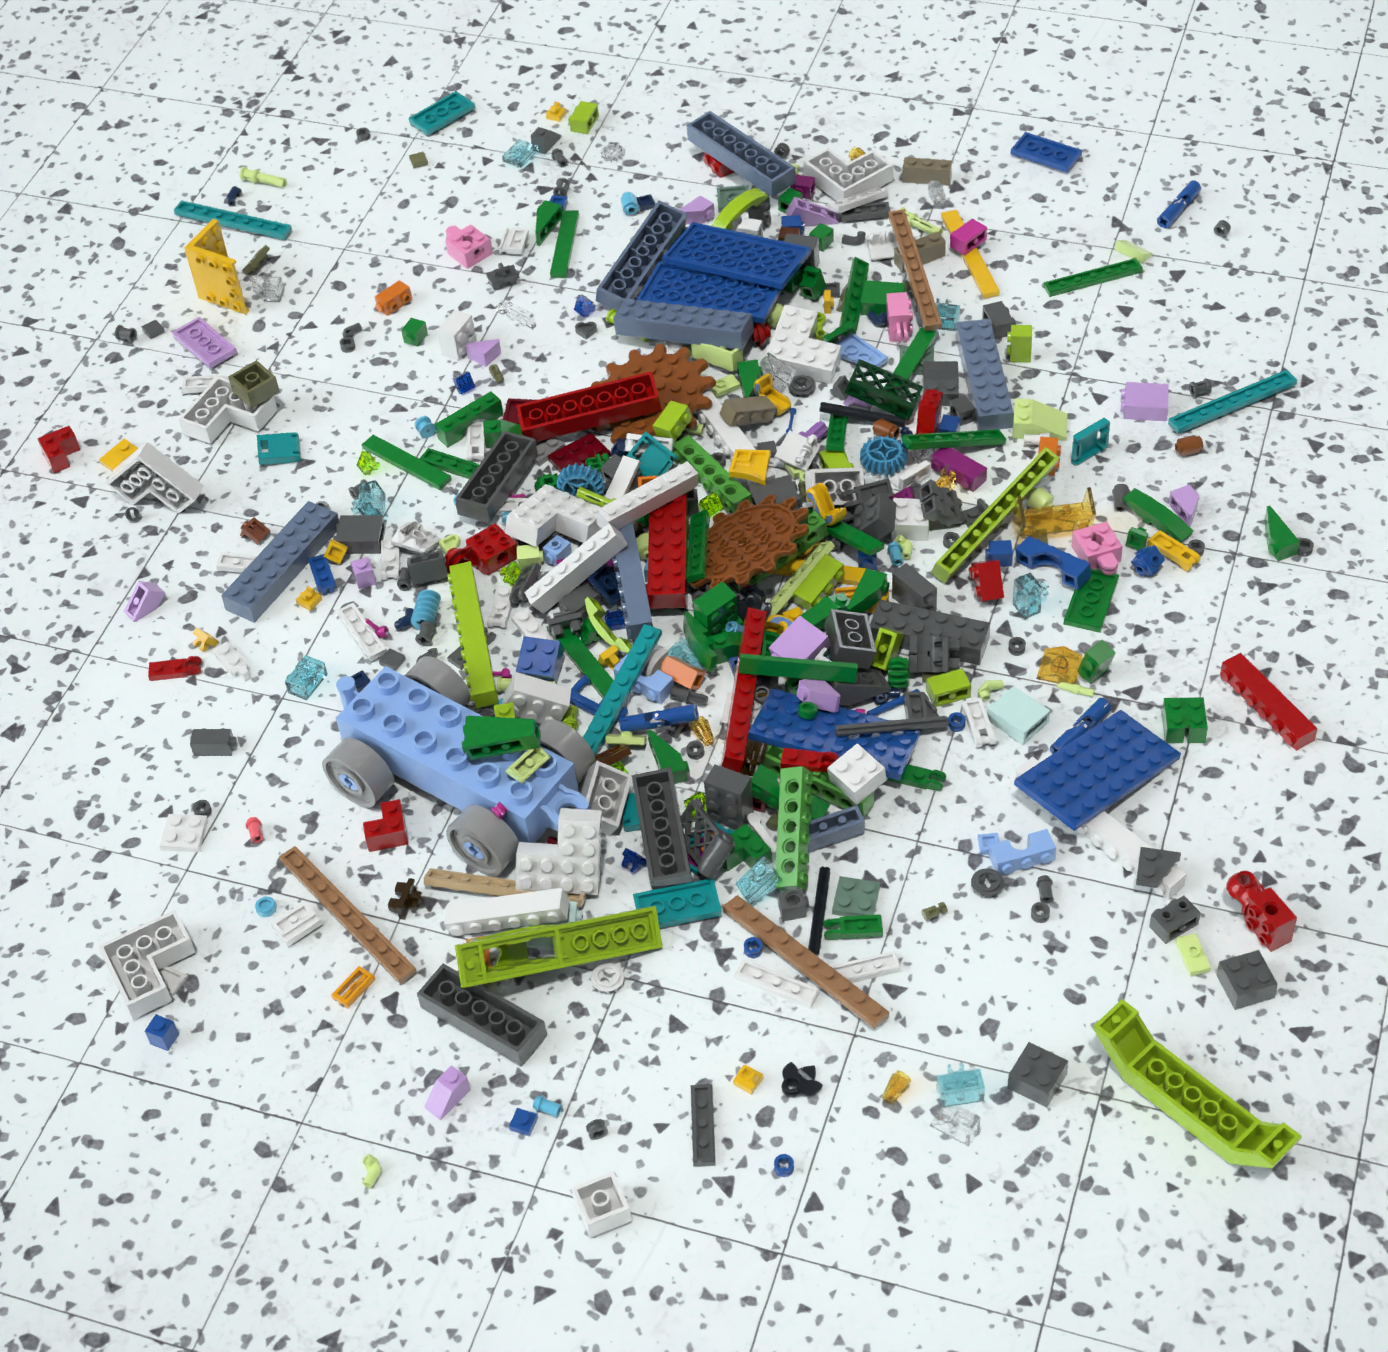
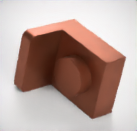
M253 517L250 521L246 520L242 524L240 536L243 538L246 535L258 545L270 533V529Z

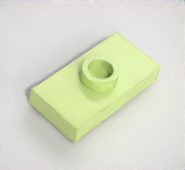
M733 374L716 380L715 387L710 390L717 398L740 389V383Z
M621 731V734L606 735L605 743L645 745L647 743V735H632L631 731Z
M1197 934L1176 937L1175 943L1189 976L1210 972L1211 966Z

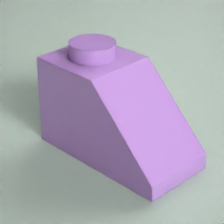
M701 195L679 209L687 213L686 225L692 222L704 224L715 216L714 203Z
M1189 484L1170 491L1169 505L1178 517L1191 527L1197 511L1199 494Z
M369 557L350 562L358 589L376 585Z
M138 581L124 613L132 621L137 622L159 607L166 592L156 583Z
M813 679L799 680L797 697L802 702H812L817 705L818 709L838 712L841 695L827 682Z
M451 1065L436 1080L424 1106L425 1109L442 1120L470 1091L467 1076Z

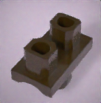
M748 739L744 762L740 771L741 774L754 776L759 765H763L768 743Z
M408 878L407 883L397 882L394 890L395 895L401 897L400 899L390 898L388 902L389 911L398 913L399 919L402 920L406 919L409 910L414 911L416 907H422L425 902L421 897L422 892L418 891L414 886L415 879Z

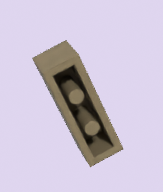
M904 157L902 167L903 183L950 186L952 160Z
M938 232L915 240L923 265L945 256L946 241ZM896 247L894 248V264L903 273L906 272L899 249Z
M767 396L726 399L719 414L730 426L772 422L777 407Z

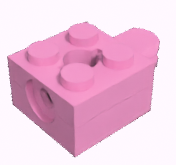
M471 224L462 230L456 225L446 229L447 238L445 241L448 255L466 269L493 254L490 238Z
M907 292L887 294L889 342L901 343V341H904V343L910 341V334H913V325L910 323L913 321V311H909L911 309V299H908Z
M1107 521L1073 531L1071 547L1079 559L1090 563L1092 569L1100 568L1105 575H1112L1117 572L1118 563L1121 562L1123 546Z

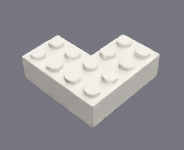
M827 148L803 161L804 175L815 177V185L836 201L875 187H882L893 181V164L874 150L848 163L831 149Z
M785 305L765 355V369L794 376L805 375L813 378L815 381L831 384L841 359V345L812 339L817 327L818 312Z
M217 376L178 420L184 435L211 444L230 422L259 432L278 409L274 396L251 409L232 392L229 379Z
M148 442L119 464L105 482L107 486L132 505L136 504L150 492L178 514L197 499L204 487L196 478H193L182 467H179L169 457L165 456Z
M545 484L507 515L505 534L535 547L554 531L585 543L601 529L596 523L597 509L600 507Z
M561 808L558 819V844L519 842L516 852V890L542 891L563 888L565 893L598 895L602 810Z
M176 910L98 945L133 1019L172 1001L158 970L196 953Z

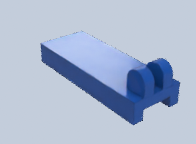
M322 554L308 558V562L318 592L322 591L323 595H326V590L328 589L330 593L334 592L333 588L336 587L328 560Z

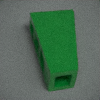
M466 716L465 725H463L464 741H462V750L464 753H467L470 760L540 747L541 731L534 719Z

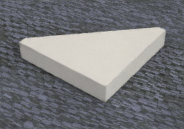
M168 966L162 968L160 972L172 999L188 976Z

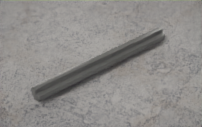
M947 716L846 724L835 726L836 736H850L947 727L949 723Z

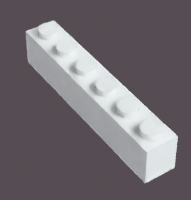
M688 461L597 509V525L602 529L610 523L619 530L696 488L698 472Z
M610 523L605 525L524 592L530 604L543 614L628 545L622 533Z
M563 888L450 903L447 904L444 925L452 936H460L462 934L491 930L498 931L500 929L518 928L520 926L549 922L556 923L567 920L570 899Z

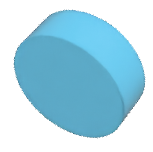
M262 897L255 903L256 912L261 917H269L276 912V903L271 897Z

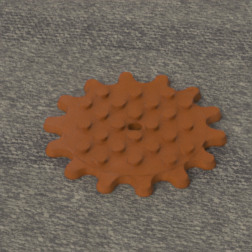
M657 344L653 352L648 355H641L638 350L633 349L629 352L627 363L623 365L607 364L606 373L610 375L609 378L604 381H595L591 386L652 371L662 411L594 427V431L601 432L605 429H612L613 432L610 440L613 444H615L618 438L624 440L627 437V433L643 435L646 431L651 436H656L653 424L670 401L689 407L692 419L686 428H694L697 425V420L693 417V413L698 409H709L712 406V400L703 396V392L715 387L716 380L711 376H701V373L708 368V362L703 358L689 362L688 358L691 352L687 347L680 348L676 353L667 354L666 347L663 344Z
M770 494L757 505H751L750 500L740 502L737 510L732 514L717 513L713 517L714 524L708 531L706 577L689 583L690 586L698 589L704 584L711 582L710 589H712L722 581L726 585L736 581L740 587H745L749 584L753 575H758L761 572L772 574L776 570V563L780 557L792 556L797 553V545L793 541L809 533V526L807 524H799L809 516L808 508L802 507L792 511L797 506V499L795 497H790L784 502L776 504V496Z

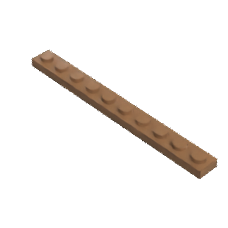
M905 210L889 211L888 218L924 330L942 329V322Z
M296 846L279 856L280 862L400 985L417 973L416 968Z
M735 896L723 905L724 913L755 937L759 938L769 948L875 1029L889 1018L888 1010L740 896Z

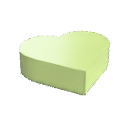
M452 534L438 541V545L446 554L451 548L458 549L461 545V540L458 535Z

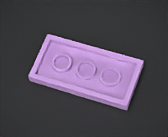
M197 317L172 332L173 337L209 369L237 353L236 347L201 317Z

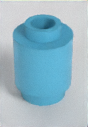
M632 192L623 193L621 204L624 213L627 215L637 213L639 205L636 196Z

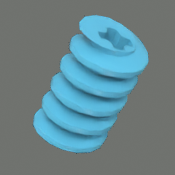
M423 590L418 593L411 618V624L416 629L420 630V624L424 621L434 624L441 600L438 592Z

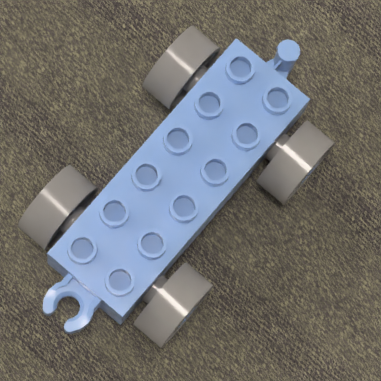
M424 656L405 675L385 666L360 693L357 692L355 679L350 676L341 677L336 682L344 710L336 717L342 741L322 761L323 771L330 783L351 802L369 808L374 806L393 785L394 774L463 811L447 828L446 836L456 854L478 872L488 876H498L516 856L519 842L535 843L548 828L558 831V819L561 808L573 806L576 809L590 810L587 799L578 792V784L586 776L588 769L595 763V756L586 740L565 723L549 719L539 726L541 731L540 747L550 758L522 784L505 771L528 750L470 760L467 753H464L462 750V741H464L463 725H465L466 716L482 715L465 707L470 702L469 689L458 673L443 661L434 657ZM499 801L508 809L503 815L504 821L498 818L491 810Z

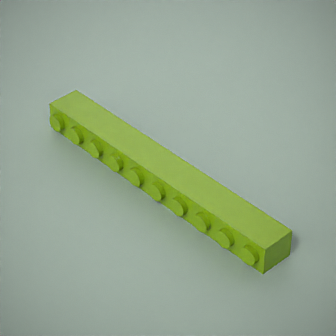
M1045 447L935 563L931 573L945 584L1022 503L1028 494L1054 469L1060 458Z
M471 561L449 566L450 574H447L449 584L453 585L450 586L451 596L455 597L452 599L454 610L457 609L454 615L456 623L459 622V624H456L458 635H462V637H459L460 647L464 648V650H461L463 661L467 662L463 663L465 674H469L466 677L468 688H471L469 690L470 701L475 702L476 708L497 704L499 701Z

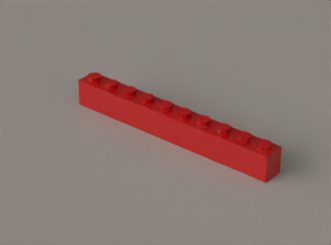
M749 607L743 622L720 765L740 773L744 762L757 678L755 674L738 673L740 654L760 655L767 611Z

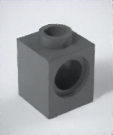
M966 395L950 401L949 414L961 417L960 426L975 421L976 408Z
M802 889L777 893L782 922L807 917L806 909L810 908L807 896H803Z

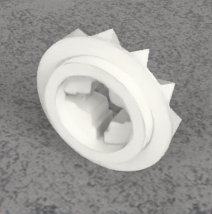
M614 963L600 964L591 973L593 988L595 987L599 992L604 991L607 994L613 990L616 992L617 988L623 985L625 979L622 968ZM604 974L611 978V983L607 980L604 981Z

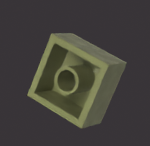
M257 360L228 376L232 392L251 409L280 392L276 377Z

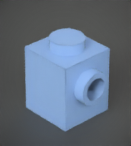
M556 535L543 547L544 560L548 564L557 566L556 560L567 558L572 553L571 542Z

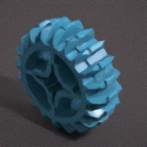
M874 437L873 440L868 439L867 443L863 444L860 451V461L867 473L871 472L872 475L878 474L879 477L881 475L887 477L889 474L894 476L895 472L900 473L901 469L905 468L908 462V451L901 440H896L895 437Z
M575 463L573 466L569 464L567 468L564 467L558 475L556 483L558 490L567 492L575 497L580 486L602 496L605 490V481L601 473H597L596 468L591 469L590 465L588 467L584 466L583 463L581 466Z

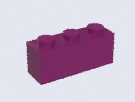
M952 447L939 448L931 455V468L949 480L958 483L963 488L974 492L987 481V467Z

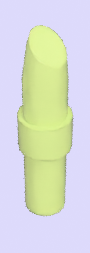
M1061 682L1057 685L1060 689L1093 697L1095 692L1094 689L1082 687L1078 684Z

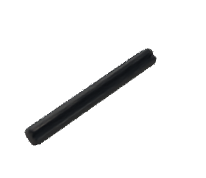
M821 402L819 411L822 413L871 422L882 418L896 424L897 427H904L906 422L905 419L896 415Z
M824 866L819 868L808 949L816 956L820 952L831 873L830 868Z

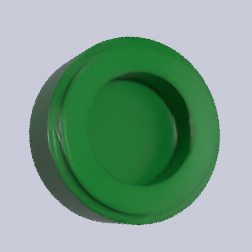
M802 702L799 704L798 715L800 717L814 719L817 716V705L812 702Z

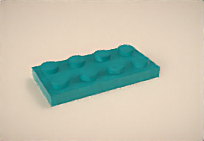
M454 91L409 117V123L429 136L475 109V103L459 92Z
M714 878L633 894L636 909L656 906L659 928L722 916Z

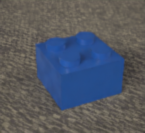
M523 636L516 672L545 681H555L557 684L564 653L562 643L556 640Z

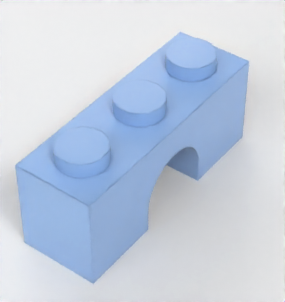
M627 655L613 668L615 677ZM643 670L632 691L661 705L670 696V690L674 686L673 677L660 670H657L651 676L644 677Z
M1048 829L1028 834V848L1024 850L1012 847L1009 839L990 844L989 859L994 870L998 871L1001 875L1010 874L1013 871L1028 869L1032 866L1042 863L1046 864L1055 860L1056 846Z

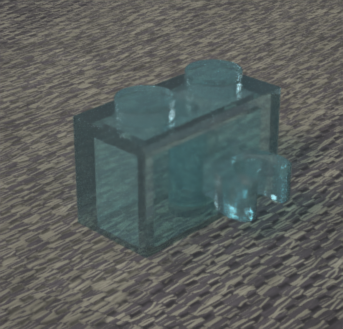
M937 298L935 304L942 322V329L939 330L956 331V322L960 320V305L949 304L948 299H946L945 303H940L939 298Z
M376 479L360 485L358 500L351 502L354 506L351 508V511L354 514L383 515L384 518L386 494Z
M1031 572L1014 579L1013 606L1024 619L1041 613L1042 597L1049 594L1046 590L1049 588L1046 581L1039 583Z
M305 655L297 663L291 674L286 677L285 685L288 694L307 701L328 675L325 663Z
M960 1062L958 1071L952 1070L951 1064H948V1074L937 1075L936 1091L941 1108L984 1101L985 1086L980 1069L964 1071V1065Z

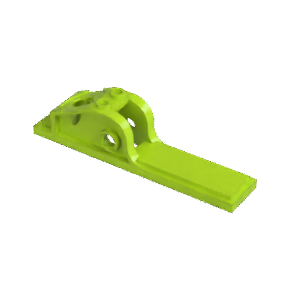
M656 906L562 924L536 925L503 931L471 939L467 943L454 945L461 988L663 947ZM552 936L555 956L529 959L526 941L538 937ZM499 948L500 956L498 957L497 964L493 967L485 966L484 951L486 949Z

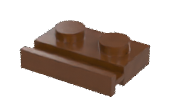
M617 744L595 755V762L599 761L606 765H611L632 753L629 747Z

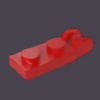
M189 656L187 659L149 662V681L197 675L201 672L199 665H201L202 659L199 656Z
M783 748L780 768L803 766L811 772H828L827 768L838 760L839 756L837 753L829 751L823 753Z

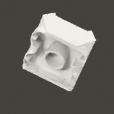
M409 521L398 529L391 539V545L426 554L438 545V541L441 538L431 531L424 530L423 525L419 522Z

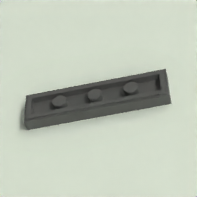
M712 1084L690 1085L693 1167L716 1166Z

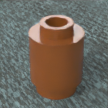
M882 418L878 421L876 420L872 427L874 435L879 437L889 436V438L895 437L897 439L900 433V428L896 424Z
M1192 435L1177 439V443H1175L1177 454L1186 456L1203 450L1202 438Z

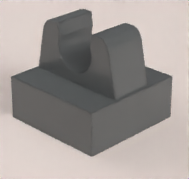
M845 375L840 376L832 389H830L831 394L838 396L840 400H846L849 396L844 393L849 383Z

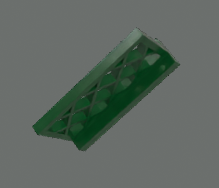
M859 359L844 393L909 421L923 386ZM860 366L866 368L868 371L862 372ZM876 374H880V375H882L884 378H883V379H878V377L876 376ZM866 376H871L873 381H868ZM892 381L899 382L900 385L894 386ZM882 383H888L889 388H884ZM908 388L915 389L917 392L911 393ZM903 389L906 394L900 395L898 390Z

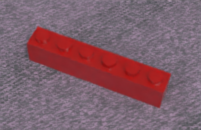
M1241 652L1222 662L1221 678L1228 682L1234 691L1240 694L1246 700V703L1253 707L1259 716L1266 720L1272 729L1284 738L1288 745H1291L1297 751L1315 741L1318 728Z

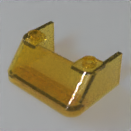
M1087 487L1083 501L1080 503L1024 510L1021 496H1017L1012 513L1013 522L1018 534L1024 539L1028 536L1034 537L1086 528L1093 525L1096 516L1091 487Z

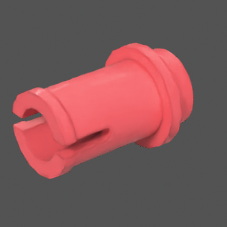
M257 817L247 819L245 826L249 830L251 842L259 843L263 841L264 837L260 827L261 821Z

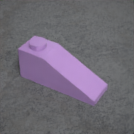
M797 197L793 198L786 210V216L801 215V222H804V226H813L819 223L824 225L839 223L838 213Z

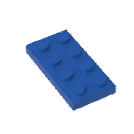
M1025 132L1011 148L1010 154L1068 173L1082 156V150Z

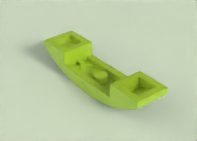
M757 188L743 192L719 213L711 226L731 230L733 228L732 223L752 205L755 207L760 205L768 198L767 194Z
M587 597L585 599L586 609L595 630L611 646L614 644L618 650L629 653L633 645L629 640L622 637L617 638L602 620V617L606 614L605 610L597 600Z

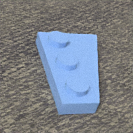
M853 332L835 343L841 345L842 359L854 363L861 359L877 367H881L888 362V356Z

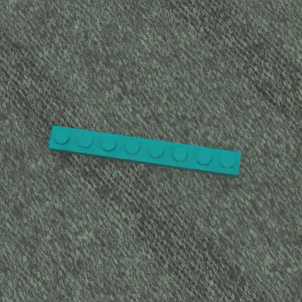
M183 200L173 209L174 214L205 222L216 219L219 220V224L222 226L283 240L292 231L291 225Z
M1284 370L1169 418L1168 424L1177 434H1180L1297 385V379L1288 370Z
M646 624L643 625L588 726L583 738L591 747L594 756L598 754L606 735L609 734L663 634L661 629Z

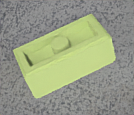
M1118 240L1116 242V251L1132 259L1137 258L1141 263H1144L1153 254L1127 240Z
M541 747L529 749L505 772L522 784L550 756Z

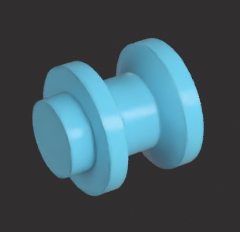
M421 416L415 421L414 426L419 431L421 437L429 438L436 432V427L431 423V419L428 416Z

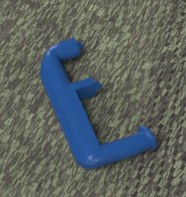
M582 675V678L571 688L570 704L595 715L603 699L598 704L578 694L585 685L590 684L589 678L586 675ZM627 707L621 709L616 721H619L620 717H625L628 714Z

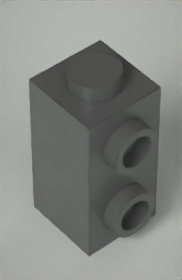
M225 728L193 729L190 740V747L194 756H232L233 748H236L237 740L233 736L232 730Z

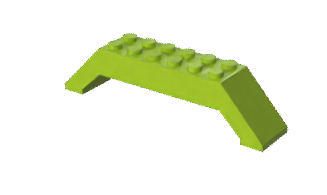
M1121 999L1093 1026L1094 1032L1123 1080L1229 1164L1273 1168L1301 1140L1302 1136L1284 1122L1282 1124L1260 1121L1157 1042L1139 1016V1011L1125 1000Z

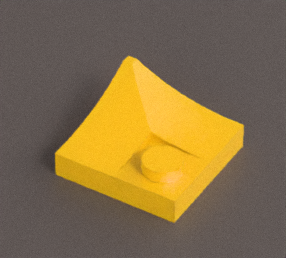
M124 438L99 459L100 464L113 471L139 448Z
M735 449L729 468V477L742 478L766 485L771 451Z

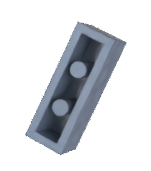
M858 805L811 820L809 824L810 843L808 844V852L863 834L865 831V820Z

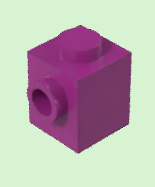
M796 174V183L791 185L790 188L801 192L803 199L811 200L815 192V177Z

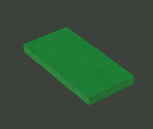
M1091 568V577L1079 590H1074L1063 625L1101 633L1119 581V574L1105 575L1101 570Z

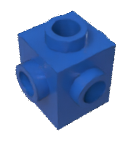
M1156 545L1137 551L1131 563L1140 576L1148 574L1151 576L1158 572V567L1165 559Z

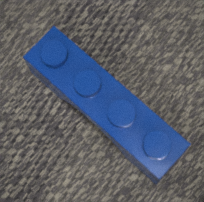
M1028 536L1015 549L1017 563L1030 569L1042 565L1057 567L1062 571V583L1076 590H1079L1091 577L1090 563L1041 542L1039 539Z

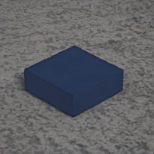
M651 194L636 197L640 211L653 209L656 205Z
M363 670L350 676L355 679L358 693L371 682Z

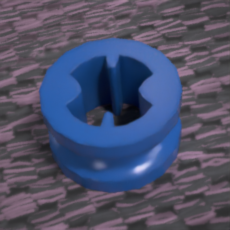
M959 712L950 714L948 717V728L954 732L962 731L965 728V716Z
M756 937L746 939L744 942L745 955L748 958H758L763 952L761 940Z
M787 1154L778 1155L774 1160L775 1173L780 1177L790 1176L794 1172L793 1158ZM780 1163L783 1164V1165L786 1164V1163H788V1168H787V1167H782V1169H781V1168H780Z

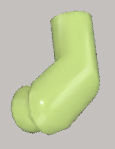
M898 535L895 538V542H898L902 547V558L908 560L911 558L913 545L903 535Z
M985 681L978 690V697L982 698L983 701H987L991 696L990 692L992 690L1003 689V681Z
M368 1154L362 1161L368 1173L362 1184L371 1189L381 1174V1167L378 1159Z

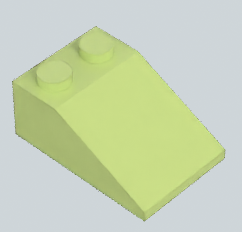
M1015 399L1013 439H1024V434L1041 435V433H1050V437L1066 441L1067 413L1033 399Z

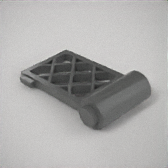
M691 799L681 815L682 824H685L684 835L687 851L697 863V870L704 876L713 879L735 847L734 838L719 829L703 809L705 805L700 799ZM695 808V818H691L692 811ZM701 820H705L704 829L701 830ZM695 822V831L691 832V823ZM714 831L715 836L710 841V832ZM700 834H704V843L700 844ZM691 836H694V845L691 846L690 839ZM704 847L703 855L700 858V848Z

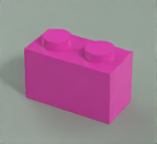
M972 218L950 234V247L965 256L987 240V226Z

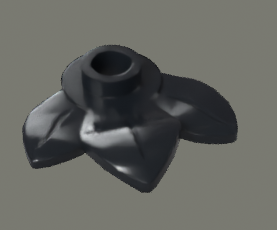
M753 591L747 596L746 601L737 600V613L744 621L749 607L767 611L766 617H768L772 609V603H762L760 594L757 591Z
M789 1062L783 1068L782 1076L784 1081L781 1088L787 1097L811 1096L822 1089L823 1084L815 1081L816 1068L814 1065L798 1069L793 1062Z

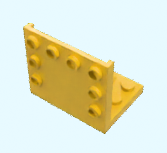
M212 219L184 247L198 298L246 315L250 310L246 307L235 267L237 262L235 259L228 257L219 220Z

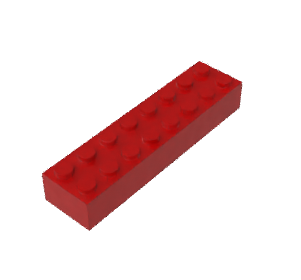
M652 371L516 405L523 436L534 438L536 442L662 411Z
M688 492L649 513L647 597L650 609L687 607Z

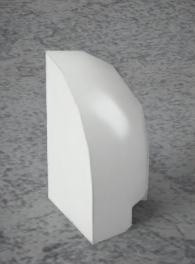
M656 649L651 654L644 667L645 677L653 675L657 670H661L662 661L666 656H669L667 649Z

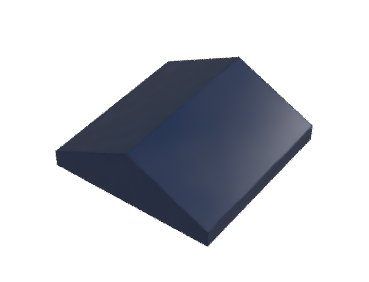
M605 563L590 575L588 580L613 607L620 600L616 574Z

